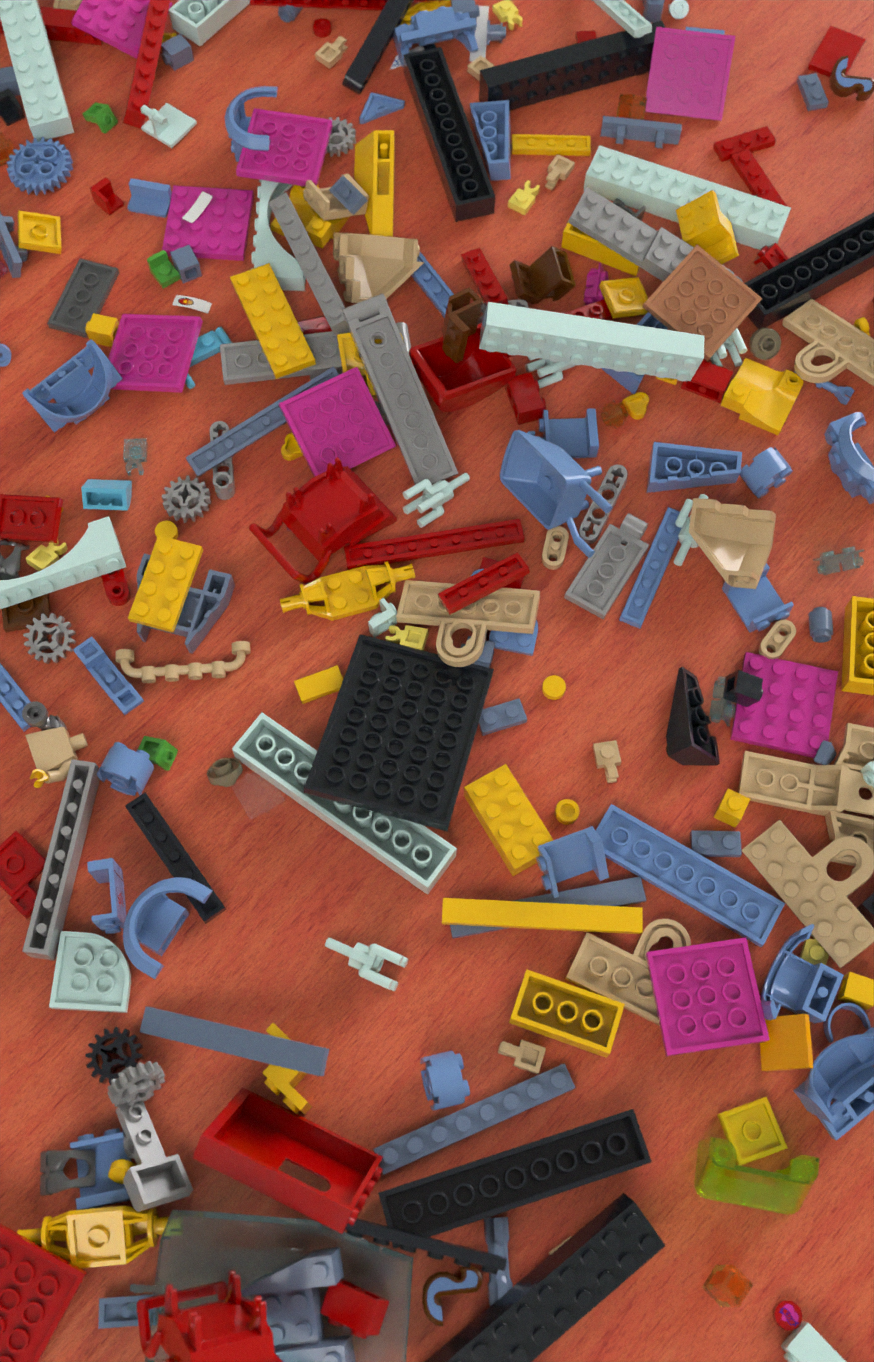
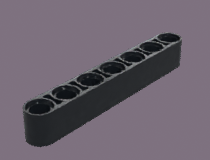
M414 0L387 1L348 69L342 83L343 86L359 95L362 93L391 42L394 29L401 24Z

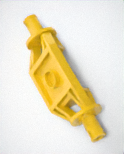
M388 561L384 562V565L362 566L320 577L305 586L299 584L300 592L298 595L280 598L279 600L283 613L303 607V609H306L307 615L312 614L333 621L377 609L380 606L379 600L382 598L386 599L391 593L396 592V582L415 578V572L412 569V564L392 569ZM385 582L389 584L386 587L379 590L378 592H376L375 586H378ZM323 600L325 606L309 605V603Z
M117 1206L72 1210L53 1218L46 1216L43 1220L42 1228L19 1229L17 1233L78 1268L128 1264L148 1248L156 1247L159 1235L182 1234L184 1223L181 1222L183 1221V1215L159 1218L156 1207L138 1212L134 1207ZM148 1233V1237L134 1242L135 1235ZM54 1241H67V1248L54 1245Z

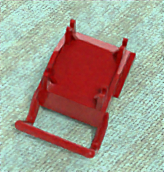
M337 457L335 458L334 465L331 462L328 463L327 471L313 477L300 489L294 487L293 494L290 492L286 493V502L283 503L282 509L269 528L264 529L252 523L249 526V530L292 579L307 585L321 576L332 554L347 543L354 546L362 539L397 522V517L348 466H342L341 460ZM283 522L319 561L309 575L296 571L267 539L279 531Z
M235 1270L228 1272V1286L225 1281H219L177 1291L176 1288L173 1289V1284L166 1285L165 1294L140 1299L136 1304L140 1344L143 1354L149 1359L157 1355L161 1346L169 1356V1358H166V1362H283L274 1351L273 1332L267 1324L266 1301H262L261 1296L254 1297V1301L241 1297L240 1275H236ZM215 1294L218 1296V1301L184 1309L178 1308V1303ZM165 1306V1313L159 1314L157 1331L151 1337L149 1310Z

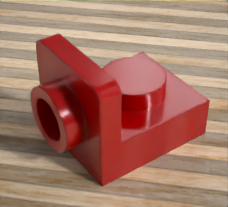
M774 243L770 247H767V245L762 247L756 253L758 257L753 263L757 265L763 262L768 269H771L789 258Z

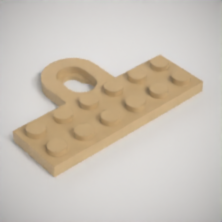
M813 299L783 319L782 325L810 343L795 358L794 370L801 379L811 383H824L830 381L847 368L874 386V339ZM818 355H826L833 359V362L821 366L811 364L813 358Z
M405 580L396 616L397 622L440 626L436 648L440 659L447 665L464 667L478 660L483 652L487 630L533 634L540 591L500 588L449 615L440 602L438 593L455 584ZM466 628L473 632L464 647L455 648L453 646L451 636L456 630Z
M779 820L742 849L745 856L805 927L811 924L815 925L811 934L840 969L874 943V928L847 898L867 882L874 872V854L864 841L855 837H841L831 842L812 857ZM847 855L853 856L856 859L857 864L852 869L851 876L848 879L835 881L828 876L826 869L830 861Z
M658 919L651 922L644 929L633 954L587 932L565 979L590 992L624 1003L625 1009L660 1026L645 954L662 937H668L672 940V948L691 946L690 936L680 923L671 919Z

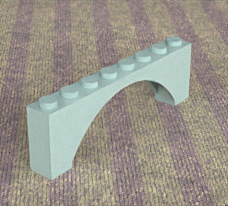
M259 180L261 186H258L257 194L260 202H256V214L259 216L255 218V231H257V235H253V246L256 250L252 251V264H254V268L269 263L282 290L305 291L306 277L297 259L280 246L269 227L272 209L268 202L285 193L293 185Z
M110 517L87 523L88 529L80 541L65 556L49 567L28 576L0 580V609L126 568Z

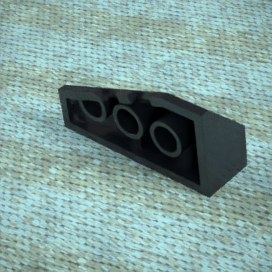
M684 667L678 670L666 734V752L671 759L681 765H719L718 744L716 737L710 736L707 725L711 724V721L701 707L704 699L697 677Z

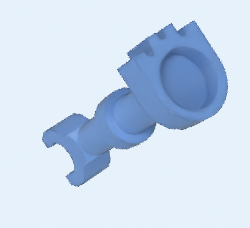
M829 381L814 383L816 384L815 387L819 389L822 387L833 393L838 398V401L844 405H847L850 400L849 397L855 391L851 387L837 386Z

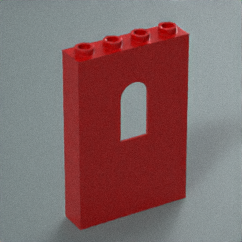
M243 1087L201 1134L192 1157L343 1234L348 1224L354 1225L359 1212L362 1211L367 1198L370 1197L383 1171L379 1167L382 1156ZM287 1160L324 1179L329 1184L330 1189L328 1191H319L285 1174L279 1168Z

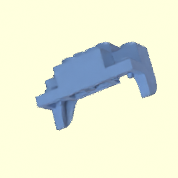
M445 6L433 11L423 10L411 16L410 25L401 24L394 29L393 38L401 66L404 68V54H409V49L414 43L423 46L457 39L470 52H477L478 45L475 38L477 23L475 17L470 18L469 12H457L454 14L453 7Z
M92 339L86 343L87 346L34 388L31 390L26 389L22 392L24 398L54 432L64 427L66 423L74 422L77 425L80 421L85 420L110 399L108 396L110 389L122 380V377L110 360ZM94 367L93 374L91 376L88 370ZM53 398L56 403L48 402Z
M856 412L831 422L824 435L826 442L832 446L828 454L831 469L841 480L844 490L849 492L852 498L861 494L869 504H873L874 466L859 443L854 444L852 440V432L866 425L863 413Z
M873 1027L864 1034L840 1039L824 1049L814 1061L813 1068L810 1069L807 1079L794 1089L806 1110L819 1118L831 1138L835 1140L842 1137L874 1110Z

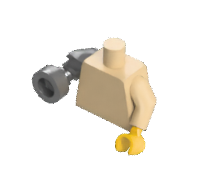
M37 701L30 702L22 710V716L29 726L38 727L42 730L25 735L37 768L31 773L30 779L37 778L38 780L35 781L34 787L40 788L44 782L48 784L64 781L68 776L71 760H78L76 750L87 747L88 743L83 733L70 737L64 722L57 715L48 716V711L42 703Z

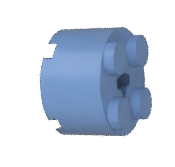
M770 447L755 456L750 467L746 464L741 469L740 476L753 494L760 499L769 492L768 489L770 487L778 488L786 482L785 478L793 470L776 447L774 449Z
M115 742L110 747L97 772V776L102 782H105L106 779L112 783L110 787L121 793L135 796L136 792L141 795L154 770V765L149 761L150 755L145 751L137 750L135 752L128 749L126 745Z
M451 1050L420 1059V1064L425 1063L426 1070L421 1071L425 1094L428 1101L433 1100L434 1105L430 1106L431 1109L434 1111L463 1104L465 1097L470 1096V1089L467 1080L462 1078L461 1069H464L461 1054H455Z

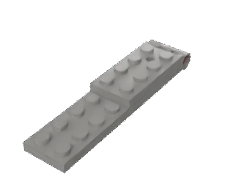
M588 187L583 192L568 220V223L663 282L694 248L662 227L658 231Z
M382 293L342 309L350 334L381 408L388 419L414 484L416 485L424 479H429L433 485L440 480L443 481L457 475L458 471L384 294ZM380 339L382 343L376 344L374 340Z
M398 322L396 325L409 354L411 343L408 325ZM333 331L304 335L315 358L316 365L278 379L310 375V380L333 366L339 375L342 374L338 341ZM258 340L220 344L224 385L275 379Z

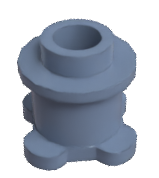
M487 20V45H490V41H500L502 43V39H506V27H502V22L500 24H490V20Z

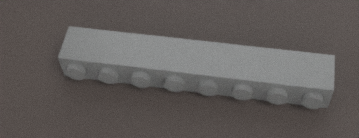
M285 192L268 203L336 338L338 334L350 333L342 313V309L345 306L288 194Z
M71 760L23 947V952L32 958L52 961L56 959L60 933L63 930L100 781L97 776L99 767L94 762Z

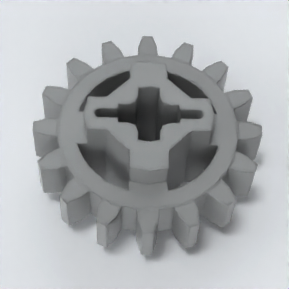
M329 117L332 120L333 126L325 154L327 152L330 153V157H333L334 153H337L338 157L341 156V152L348 154V149L353 150V144H356V130L353 129V124H347V119L340 121L339 117L336 120Z
M187 476L186 480L178 477L177 483L170 481L171 488H164L166 494L162 495L163 506L168 516H174L175 521L183 518L184 523H186L188 518H191L195 522V516L198 515L202 518L204 517L202 511H209L208 504H211L209 488H206L205 482L199 483L197 477L193 481L190 480V476Z
M44 613L41 614V620L33 618L35 624L33 626L27 624L26 627L30 632L23 634L24 637L29 639V641L24 643V646L31 647L28 654H36L35 659L40 661L43 658L46 664H49L50 659L58 663V657L60 656L66 659L65 652H73V649L69 646L76 643L71 638V636L76 634L75 631L68 630L72 624L70 622L64 623L65 618L61 615L56 619L54 613H51L49 618ZM47 624H56V625H58V626H54V627H52V628L46 627ZM49 634L52 635L51 638H52V640H53V641L50 642V643L48 642V637H47ZM47 649H52L54 652H53V653H43L42 651H45V650H47Z
M148 1061L145 1065L140 1062L136 1067L132 1068L130 1066L118 1074L119 1078L112 1079V1085L107 1087V1093L115 1107L126 1103L133 1105L138 1101H146L154 1095V1090L162 1088L160 1084L165 1082V1074L157 1062L152 1064L151 1061Z

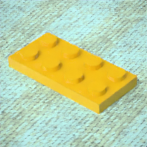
M158 535L128 616L130 622L174 633L203 552L202 546Z

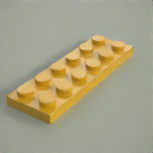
M268 263L231 276V283L275 379L316 365L315 358L270 264Z

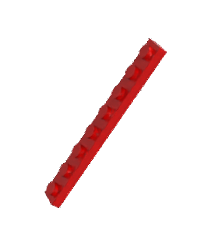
M514 519L355 544L354 546L349 545L344 546L347 568L350 570L362 566L384 565V562L387 561L390 564L522 543L525 538L521 520Z

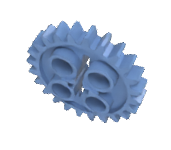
M44 137L40 141L34 138L33 143L26 140L27 145L19 144L20 150L13 149L15 155H9L11 161L7 162L8 168H6L8 176L16 188L19 187L21 192L26 190L30 194L34 191L38 195L39 191H43L45 195L47 189L54 192L53 187L61 188L60 182L67 183L65 177H71L70 171L73 170L69 150H66L65 145H60L58 140L53 142L52 138H50L46 142Z

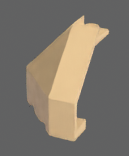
M334 232L333 257L334 260L339 261L337 272L340 284L345 285L346 291L343 292L344 300L351 303H359L382 293L387 299L425 263L417 261L420 253L418 239Z
M693 498L689 533L728 585L737 588L756 589L772 549L776 514L768 510L748 509L744 505L721 504L716 499Z

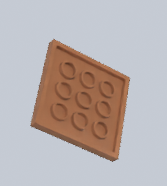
M696 245L642 307L669 330L705 336L704 359L708 361L760 303L762 298L700 246Z

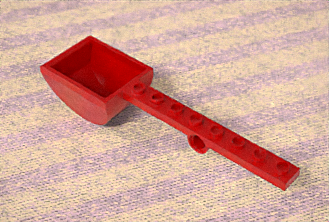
M605 299L563 313L608 321L616 319L612 317ZM482 323L477 325L476 333L468 336L463 360L455 363L442 350L443 337L414 346L409 350V356L419 380L442 412L457 411L487 398L506 385L516 374L517 369L509 359V357L514 355L479 349Z

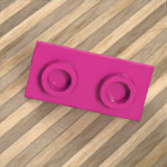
M599 263L598 269L592 268L587 274V288L585 289L583 300L585 305L604 299L599 285L601 281L609 280V276L601 263Z

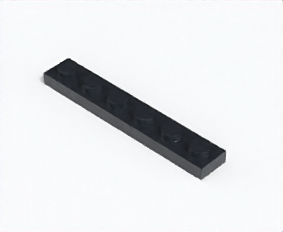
M143 793L125 805L174 878L192 879L212 890L205 904L185 894L205 924L225 911V906L148 795Z
M358 1218L353 1226L348 1224L345 1229L347 1230L346 1235L362 1239L364 1234L374 1237L373 1242L380 1245L389 1246L390 1241L401 1244V1250L416 1253L418 1248L428 1251V1257L443 1260L444 1256L455 1258V1264L470 1267L471 1263L482 1265V1271L491 1274H497L498 1270L505 1271L507 1259L504 1256Z

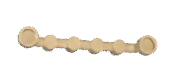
M247 641L232 643V654L237 655L236 659L232 662L214 661L209 664L190 663L180 666L169 664L165 665V667L144 666L136 669L130 665V663L135 661L133 650L120 649L115 652L116 662L121 664L125 674L130 677L142 678L143 683L156 682V676H165L166 681L174 682L179 680V675L188 674V679L190 680L202 679V673H212L213 678L226 677V672L237 670L243 665L246 655L250 654V643Z

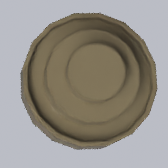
M771 328L758 329L753 333L749 342V348L753 356L762 360L773 358L781 347L780 335Z
M221 758L212 764L207 770L206 775L212 785L229 787L235 784L243 768L238 759Z

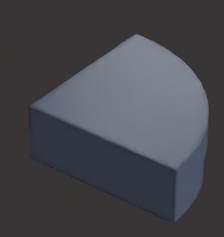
M823 740L814 758L816 763L829 765L833 761L836 751L831 742Z

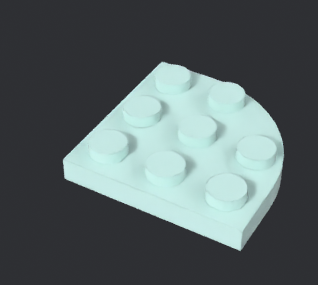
M61 931L49 1007L51 1009L127 1013L131 990V972L121 950L107 938L94 933Z

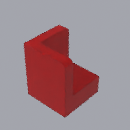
M106 177L90 187L94 202L109 216L124 206V202L114 193L111 181Z

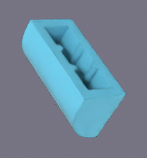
M88 479L81 487L83 509L128 510L130 507L132 481Z

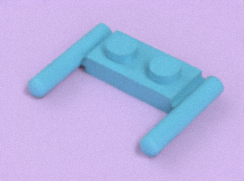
M218 327L215 331L212 330L198 337L190 367L219 353L220 344L232 343L222 327ZM188 373L185 384L189 389H193L195 383Z

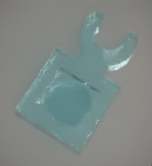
M146 438L124 439L123 459L125 463L128 462L125 466L128 476H131L133 468H138L139 475L144 473L141 462H147L148 443Z

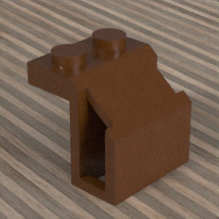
M553 246L530 266L516 260L509 265L516 295L520 300L531 304L539 303L542 299L553 298V301H557L576 286L567 253Z
M470 287L449 297L442 328V350L455 363L463 360L468 336L476 333L483 300ZM470 298H472L474 302L469 304Z

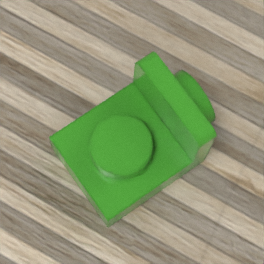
M95 102L82 114L86 121L97 123L102 133H107L118 123L111 108L106 104Z
M165 250L147 259L151 274L163 289L181 279L180 274L169 261Z
M148 736L143 737L138 750H143L150 755L149 761L152 764H157L167 771L170 770L178 753V750L166 740Z

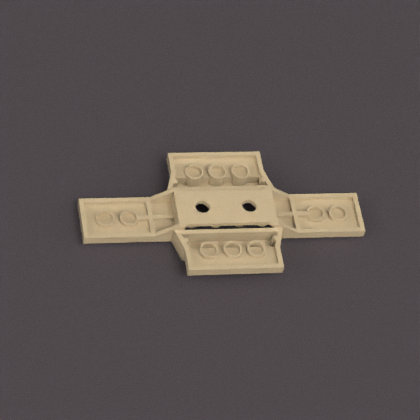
M847 723L845 726L843 748L833 765H814L745 751L743 753L738 793L750 798V801L825 816L830 841L833 842L838 838L847 836L855 837L864 841L874 854V820L841 813L847 810L849 812L874 816V788L865 782L861 773L862 768L867 763L874 761V728ZM862 787L868 788L872 793L871 799H862L859 795V789ZM850 855L831 861L856 866L857 864L856 859Z

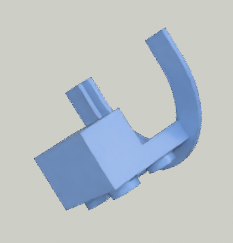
M257 86L246 89L235 96L228 105L225 113V126L229 138H232L231 152L235 153L236 162H239L243 147L251 150L269 151V135H256L247 132L251 117H246L244 102L257 97H277L278 87Z
M177 877L159 881L142 892L128 911L123 927V943L126 954L140 971L153 979L157 978L164 966L148 956L142 950L139 943L162 957L189 916L186 908L169 899L166 893L187 894L205 904L212 890L195 880Z
M808 925L793 933L777 953L767 973L761 992V1005L765 1019H776L782 1006L795 1014H808L810 1022L814 1024L826 1021L844 974L823 963L813 965L792 954L793 950L802 941L810 938L815 925Z

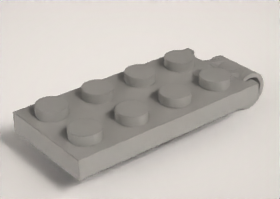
M628 513L620 529L609 524L593 549L595 551L594 555L586 560L565 593L564 598L604 620L649 548V544L640 540L648 527V523Z

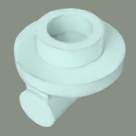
M674 0L669 4L668 12L675 19L684 18L689 11V5L686 0Z

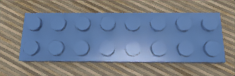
M613 804L610 805L596 829V832L602 839L606 858L633 874L641 876L645 881L757 946L762 947L785 905L784 902Z

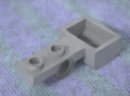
M143 1100L133 1105L127 1103L118 1105L116 1114L125 1134L123 1140L124 1150L127 1157L130 1159L134 1158L137 1166L129 1168L123 1179L134 1209L139 1212L188 1197L193 1188L179 1154L166 1157Z

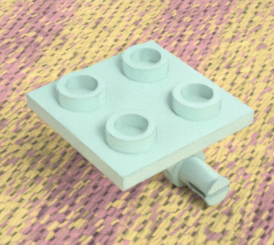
M168 103L159 111L151 109L146 105H143L141 108V113L149 117V120L141 129L170 148H173L197 124L196 120Z

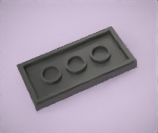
M80 258L47 323L48 327L88 338L85 330L86 324L91 320L93 313L100 314L119 275L118 268Z

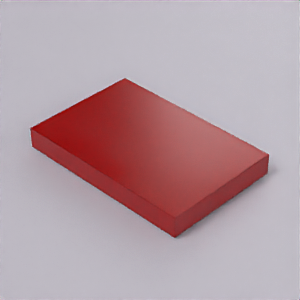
M830 25L807 69L830 77L836 61L843 56H848L845 74L847 75L866 39Z
M0 494V539L57 543L63 499L58 497Z

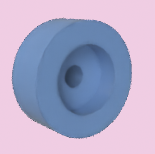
M0 344V367H4L10 363L12 353L8 346Z

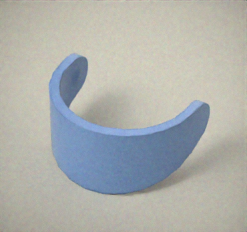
M843 1003L829 1011L826 1021L823 1023L824 1033L829 1043L834 1042L830 1025L832 1016L837 1010L845 1009L854 1012L860 1017L866 1030L871 1028L868 1016L860 1006L854 1003Z

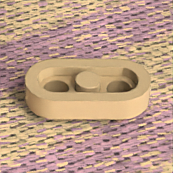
M561 526L548 530L541 560L543 565L551 570L560 568L565 558L569 534ZM558 538L560 542H555L553 539ZM549 558H555L556 561H550Z
M788 620L777 621L762 640L759 646L760 655L768 659H778L796 635L795 625ZM780 631L784 632V633L786 634V636L780 635L779 632H780ZM767 648H771L774 652H768Z

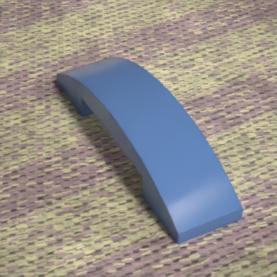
M92 636L73 649L87 670L124 715L144 702L143 698L129 684Z

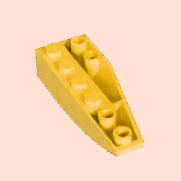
M374 130L355 145L354 179L369 195L366 214L364 215L370 235L393 237L394 130Z

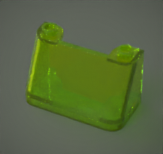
M709 1137L699 1141L694 1185L696 1192L706 1199L782 1214H794L802 1207L818 1176L820 1158L800 1155L790 1159V1164L787 1168L776 1170L775 1173L735 1165L736 1150L734 1146L727 1140Z

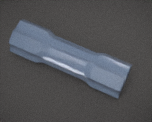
M508 1217L484 1219L485 1241L488 1253L504 1256L507 1259L505 1271L498 1270L497 1274L489 1273V1307L512 1288L508 1258Z

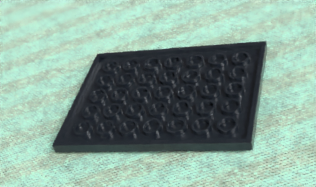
M360 634L305 783L304 793L448 831L494 669L476 664L453 667L444 663L438 654Z

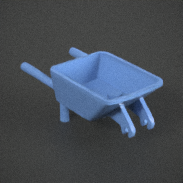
M521 430L514 431L507 445L500 470L502 484L546 529L550 530L563 523H567L574 544L588 558L592 557L595 551L579 536L573 519L578 517L580 511L589 508V503L585 500L586 495H589L605 513H609L612 510V506L590 486L591 478L602 474L601 467L596 466L584 470L560 446L543 440L540 436H535V431L527 433Z

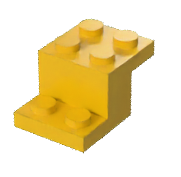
M713 190L676 209L683 241L693 247L696 245L700 246L721 265L739 256L732 224L720 211L717 195Z
M274 1023L266 1030L269 1035L291 1040ZM272 1064L262 1072L267 1078L264 1083L277 1096L282 1092L286 1096L283 1102L295 1114L301 1111L305 1115L312 1106L294 1089L307 1073Z

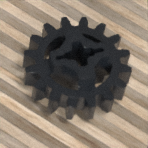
M118 1027L114 1028L113 1033L107 1028L104 1029L105 1036L103 1037L96 1034L97 1043H89L88 1045L93 1049L92 1053L85 1055V1057L92 1059V1062L86 1065L87 1068L95 1069L91 1076L94 1078L100 1076L99 1082L103 1084L109 1079V1084L112 1085L111 1080L119 1078V1073H115L117 1069L123 1066L134 1068L137 1066L138 1060L144 1059V1055L138 1053L143 1048V1045L140 1043L135 1044L138 1037L135 1034L129 1037L130 1031L128 1029H125L121 1034ZM114 1040L112 1044L104 1046L107 1042ZM127 1044H129L131 1048V1058L128 1057L126 1051L128 1048ZM106 1052L111 1054L117 1053L124 1060L112 1059ZM99 1055L102 1056L103 1064L101 1067L99 1064Z

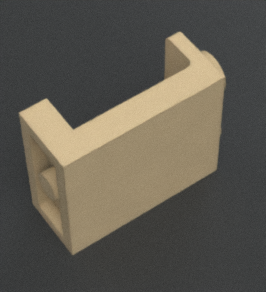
M343 174L368 200L369 195L349 174ZM311 180L306 181L303 192L304 199L324 221L366 214L368 201L353 215L329 191L331 187L318 189Z

